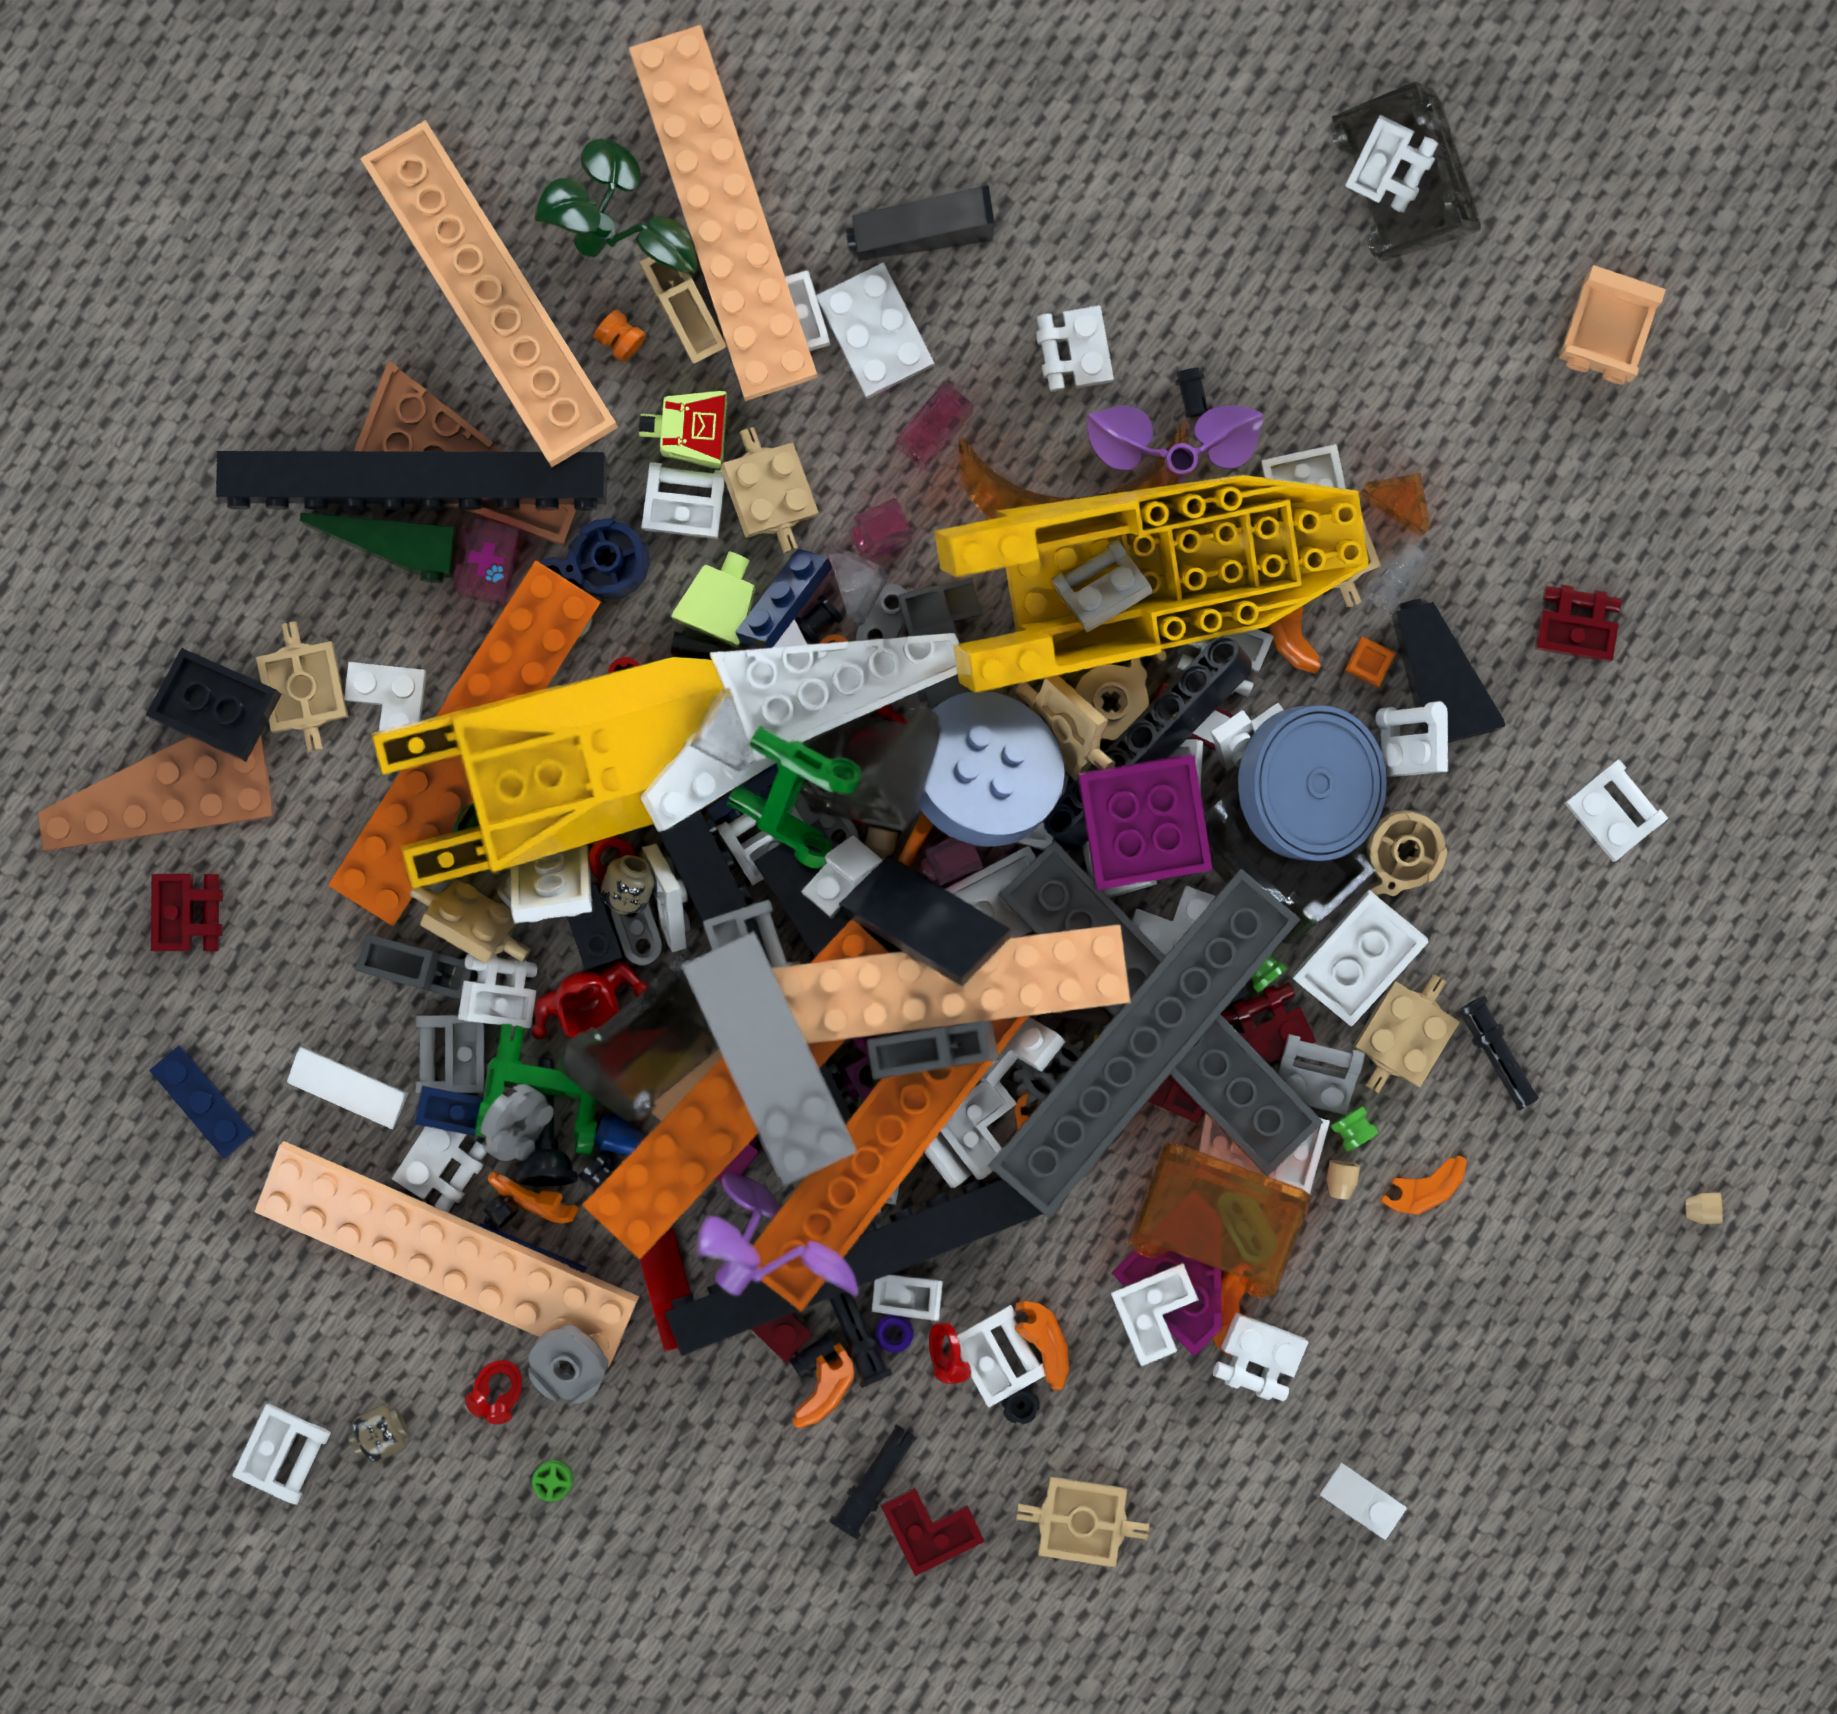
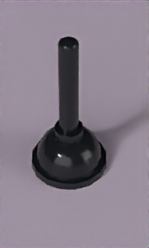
M542 1058L538 1062V1067L554 1070V1061L550 1058ZM543 1094L547 1104L553 1107V1116L544 1126L539 1135V1140L535 1141V1151L522 1161L520 1172L516 1174V1182L528 1186L569 1185L578 1181V1173L573 1170V1164L568 1155L558 1150V1141L554 1140V1095Z

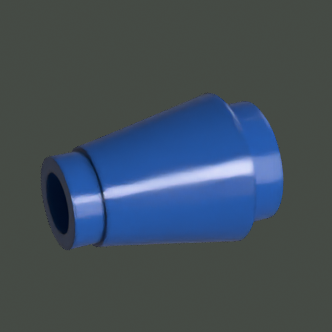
M602 1114L596 1126L594 1144L598 1145L599 1150L630 1155L647 1135L614 1114L611 1117Z

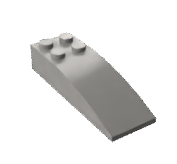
M753 931L683 964L682 967L784 1186L857 1152L849 1131L755 932Z

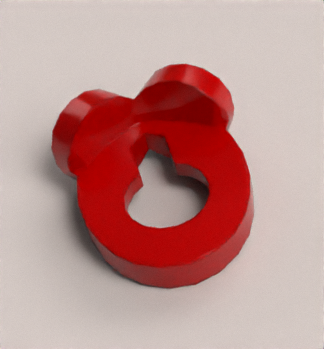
M617 835L598 840L590 851L589 866L592 873L598 878L599 887H601L608 866L601 865L600 856L604 849L611 846L618 849V858L626 855L640 857V855L635 854L627 841Z
M946 1322L934 1324L929 1334L930 1357L934 1366L933 1375L937 1380L946 1384L965 1382L971 1376V1366L969 1362H961L960 1342L955 1329ZM945 1335L948 1337L950 1343L948 1361L947 1356L944 1354L943 1351V1339Z
M505 1360L494 1361L485 1366L475 1380L473 1391L465 1395L468 1410L476 1417L484 1416L486 1422L490 1424L509 1422L512 1418L511 1409L518 1401L522 1390V1377L518 1368ZM495 1374H505L511 1381L510 1390L503 1395H499L495 1404L488 1405L486 1400L491 1392L488 1385L489 1379Z

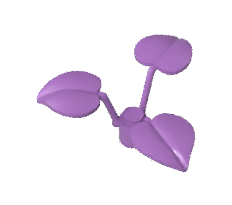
M1228 405L1215 407L1205 412L1194 426L1195 437L1203 444L1201 447L1193 448L1188 444L1180 443L1174 445L1169 451L1145 447L1152 440L1153 426L1149 417L1143 411L1132 406H1116L1090 413L1087 417V432L1095 453L1109 467L1121 471L1132 470L1139 464L1142 453L1148 456L1162 457L1165 459L1164 466L1166 471L1171 476L1177 478V484H1183L1185 477L1195 469L1198 463V455L1206 451L1209 460L1217 467L1233 469L1245 464L1257 447L1264 415L1257 410L1244 406Z
M733 1172L725 1173L722 1178V1184L726 1193L742 1207L752 1210V1219L743 1237L733 1225L717 1217L707 1218L701 1227L699 1255L716 1256L726 1260L715 1275L717 1283L725 1291L733 1295H740L752 1279L759 1283L766 1274L791 1259L802 1256L804 1264L813 1272L845 1289L854 1298L858 1295L855 1277L844 1258L831 1248L818 1242L809 1241L806 1248L799 1246L764 1268L759 1269L760 1259L758 1254L748 1242L761 1218V1214L771 1219L779 1212L778 1202L773 1194L757 1181Z

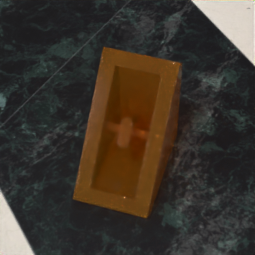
M1421 473L1367 482L1359 493V496L1420 538L1430 527Z

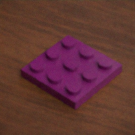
M1194 754L1078 773L1097 890L1213 870Z

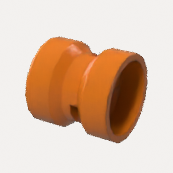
M616 309L598 326L593 338L601 345H608L613 350V355L620 362L624 363L640 348L647 334L637 326L632 327L627 322V317L620 310Z

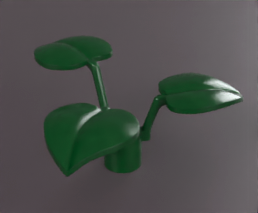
M600 138L589 142L581 152V164L585 172L596 182L608 184L607 192L598 209L596 208V202L589 200L585 187L571 179H556L542 192L535 211V221L552 224L569 232L576 233L574 245L585 256L596 257L607 244L610 247H614L620 240L640 232L637 235L636 241L640 249L647 256L676 271L689 275L695 274L697 264L693 241L687 230L670 218L655 216L650 219L648 225L638 223L616 235L614 234V221L604 212L615 192V187L626 192H632L639 184L641 177L636 159L620 144Z

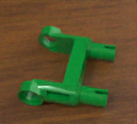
M759 726L753 734L748 747L777 762V767L779 768L769 797L766 800L740 784L732 791L727 805L756 820L755 825L761 831L795 849V857L803 865L812 868L823 867L827 863L825 856L832 850L831 843L823 837L824 833L791 815L801 787L806 778L831 793L833 790L845 794L852 793L856 790L861 779V769L857 764L848 759L835 758L831 760L797 740L787 742L766 730L765 727ZM834 774H839V775L845 776V777L849 778L850 781H849V780H843V779L837 777V776L834 775ZM806 846H813L822 852H813Z
M501 1024L497 1055L489 1062L483 1102H480L477 1115L475 1136L486 1138L481 1133L483 1120L491 1105L503 1094L504 1087L512 1088L520 1084H526L543 1094L578 1099L573 1138H576L575 1153L591 1155L596 1133L597 1121H594L601 1082L599 1075L596 1074L602 1041L592 1039L589 1054H587L589 1038H577L573 1071L565 1072L524 1065L519 1061L525 1028L516 1025L512 1041H510L512 1024Z

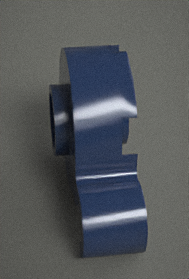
M610 518L594 520L582 527L579 531L580 535L574 541L572 550L569 549L566 560L548 557L540 561L541 564L555 573L561 572V575L572 584L582 585L594 596L607 600L624 598L636 591L646 579L650 565L648 548L642 537L626 524ZM611 552L617 556L616 561H614L613 565L607 567L605 564H602V560H607L605 554Z

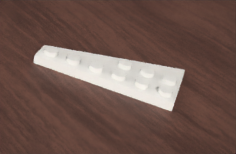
M795 619L773 648L807 645ZM727 694L706 717L707 720L700 729L693 733L685 742L686 746L676 758L665 766L640 798L658 831H665L776 763L768 757L755 761ZM823 732L817 736L807 739L801 743L806 745L807 743L811 742L812 740L816 739L817 737L821 736L826 732Z
M955 633L709 654L749 745L753 734L759 726L765 727L766 730L787 742L792 740L803 742L958 674L953 645H957L959 642ZM751 749L755 761L766 758L763 754Z

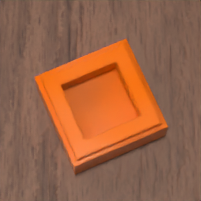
M1361 636L1344 672L1379 688L1396 652Z

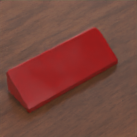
M670 1228L639 1259L664 1352L678 1348L665 1314L666 1311L673 1309L670 1301L691 1294L674 1228Z

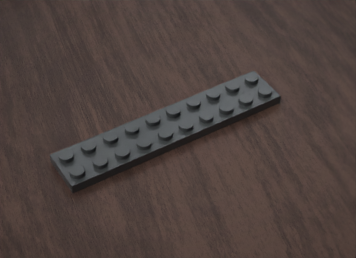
M1056 841L1048 846L998 894L1035 935L1120 925L1130 997L1165 957L1102 890L1096 889L1095 882ZM1125 1003L1104 1007L1114 1017ZM1221 1014L1169 1074L1265 1176H1269L1323 1123Z
M1239 869L1130 997V1003L1123 1005L995 1156L988 1167L1046 1217H1049L1298 923L1300 918L1244 870Z

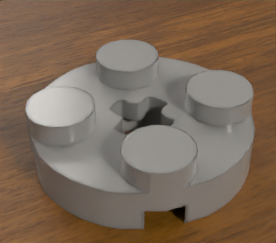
M520 1084L512 1088L517 1092L509 1097L503 1094L498 1097L489 1108L483 1120L481 1133L486 1136V1144L482 1143L483 1149L501 1161H509L514 1158L520 1161L525 1160L533 1152L534 1142L553 1116V1107L547 1104L545 1096L529 1085Z
M565 1325L561 1329L550 1330L541 1335L533 1345L528 1357L530 1363L528 1374L531 1382L541 1394L557 1402L559 1398L572 1399L570 1403H581L590 1399L601 1386L608 1368V1360L597 1343L589 1336L583 1334L574 1325ZM562 1360L573 1364L575 1371L573 1372L569 1368L562 1370L560 1368Z

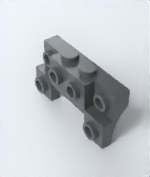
M972 577L898 595L909 637L955 633L958 639L954 623L982 616ZM958 674L917 691L920 703L927 701L929 709L932 711L941 702L950 697L973 691L960 684ZM1004 687L988 691L1005 695Z

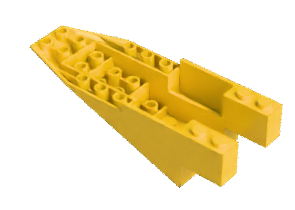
M1248 475L999 510L995 519L934 531L941 570L959 577L1006 567L1016 632L953 645L959 683L975 693L1161 653L1162 649L1264 628L1369 567L1359 491ZM1117 539L1150 583L1153 593L1087 633L1055 590L1051 578L1060 573L1064 576L1107 550L1106 545ZM1116 562L1075 586L1072 590L1076 593L1119 566Z
M671 657L371 733L382 774L457 755L462 756L479 826L400 846L412 888L430 885L490 869L492 872L500 871L654 824L640 798L665 766L676 758L686 746L685 742L693 733L700 729L707 720L706 717L726 694L713 661L708 659ZM734 789L725 793L724 795L707 804L701 809L710 807L711 805H713L714 803H716L717 801L731 793Z

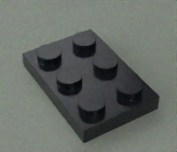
M181 648L146 716L157 723L247 762L282 694L272 687Z

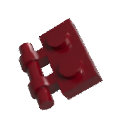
M1561 584L1560 588L1545 586L1543 600L1556 602L1557 610L1556 612L1541 611L1535 650L1605 662L1613 661L1619 623L1604 621L1605 611L1619 613L1622 599L1607 596V592L1595 590L1594 594L1575 591L1573 586ZM1571 605L1590 608V618L1570 615Z
M193 874L151 875V951H192V936H203V951H219V936H223V924H219V902H223V890L219 889V874H204V889H193ZM193 902H204L203 924H193Z
M1289 982L1277 988L1274 985L1263 989V994L1246 1002L1242 999L1231 1004L1232 1008L1221 1013L1230 1025L1239 1022L1243 1031L1240 1035L1267 1064L1281 1058L1288 1034L1300 1036V1041L1312 1044L1316 1042L1301 1007L1287 1013L1282 1002L1295 997L1294 990ZM1270 1008L1274 1018L1255 1027L1251 1016Z

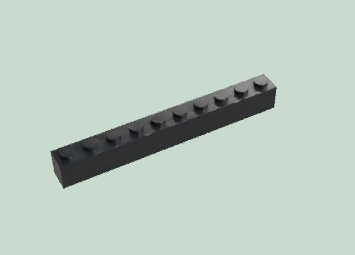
M217 451L216 497L222 503H227V508L238 510L250 509L251 503H266L267 509L274 510L289 509V503H304V508L311 510L328 509V504H343V508L348 510L366 509V504H381V508L386 510L405 509V504H420V509L442 510L443 504H458V508L461 510H481L482 504H497V509L519 510L520 504H536L537 510L553 511L559 509V504H574L575 510L593 511L597 510V504H606L607 458L604 452H577L551 467L542 452Z
M699 809L665 831L657 830L702 923L705 920L748 907V905L754 903L745 883L737 885L730 872L736 869V865L727 848L719 849L713 837L719 834V831L710 813L702 815ZM756 919L745 920L748 934L753 931L755 932L770 964ZM830 1056L819 1070L846 1125L851 1119L852 1114L857 1111V1108L848 1091L840 1093L834 1081L840 1077V1074Z
M1000 1176V1181L987 1186L984 1180L981 1179L961 1187L964 1195L949 1200L947 1193L925 1201L928 1209L913 1214L910 1207L889 1215L891 1223L878 1229L875 1222L869 1223L843 1258L851 1268L857 1287L1040 1216L1043 1213ZM752 1279L740 1295L730 1294L716 1283L707 1287L709 1295L694 1300L691 1293L670 1301L673 1309L666 1311L665 1314L680 1354L684 1356L799 1311V1309L763 1281L758 1283ZM826 1280L806 1307L847 1291Z

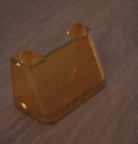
M1167 1143L1155 1158L1127 1244L1134 1246V1251L1149 1258H1156L1157 1254H1165L1169 1250L1240 1276V1283L1246 1286L1244 1291L1252 1296L1267 1298L1268 1295L1273 1297L1277 1293L1312 1196L1308 1192L1282 1181L1186 1146Z

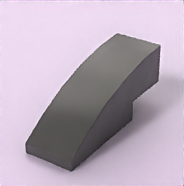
M369 934L365 935L355 970L460 1000L464 980L477 982L478 978L476 970H470L465 967V960Z
M979 1021L867 1040L873 1079L998 1060L992 1021Z

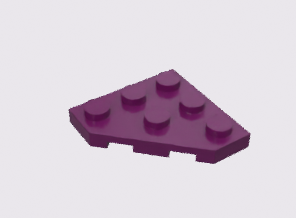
M1192 1191L1111 1274L1124 1287H1127L1184 1264L1198 1300L1162 1316L1169 1332L1195 1356L1222 1329L1221 1218Z

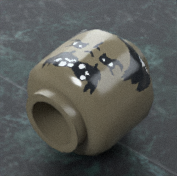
M626 855L622 858H617L610 862L600 887L601 898L615 913L623 915L637 913L645 909L656 882L654 873L649 864L640 857Z
M379 1405L353 1420L352 1429L354 1434L348 1436V1439L357 1457L364 1455L370 1462L379 1463L401 1452L405 1448V1438L409 1437L410 1434L405 1420L397 1408L391 1410L388 1406Z

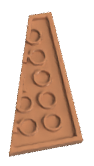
M389 360L354 451L504 452ZM448 504L458 508V504ZM482 504L481 510H465L564 547L578 513V510H575L572 504H559V509L553 511L537 510L536 504H520L519 510L497 509V504Z
M263 732L247 762L191 737H187L38 812L43 850L52 851L274 817Z

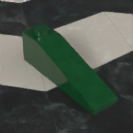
M300 513V521L306 527L415 575H420V581L443 583V577H454L458 532L454 527Z

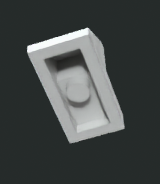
M854 835L827 853L825 856L827 863L801 891L808 900L831 919L839 912V903L883 861Z
M894 1274L877 1279L874 1283L872 1312L939 1321L942 1281L936 1278H919Z
M1342 1462L1320 1493L1326 1500L1384 1540L1387 1539L1407 1507Z

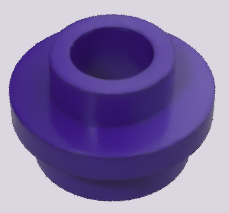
M888 1314L878 1321L875 1328V1339H878L879 1346L885 1351L891 1353L901 1352L912 1342L913 1327L905 1316ZM895 1325L901 1329L902 1335L899 1339L891 1340L888 1338L886 1332L890 1326Z

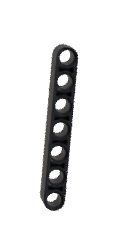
M1221 636L1214 639L1115 740L1104 754L1115 762L1114 767L1169 758L1247 678L1252 668L1250 657L1233 638ZM1233 656L1229 662L1225 663L1228 658ZM1206 684L1202 690L1198 691L1202 685ZM1176 712H1179L1175 718L1171 719ZM1152 739V741L1150 742V744L1147 745L1146 747H1144V745L1146 744V742H1148L1149 740ZM1092 764L1085 772L1099 769ZM1078 780L1058 799L1053 810L1043 821L1046 832L1068 850L1078 849L1088 841ZM1070 823L1069 827L1063 831L1064 827Z

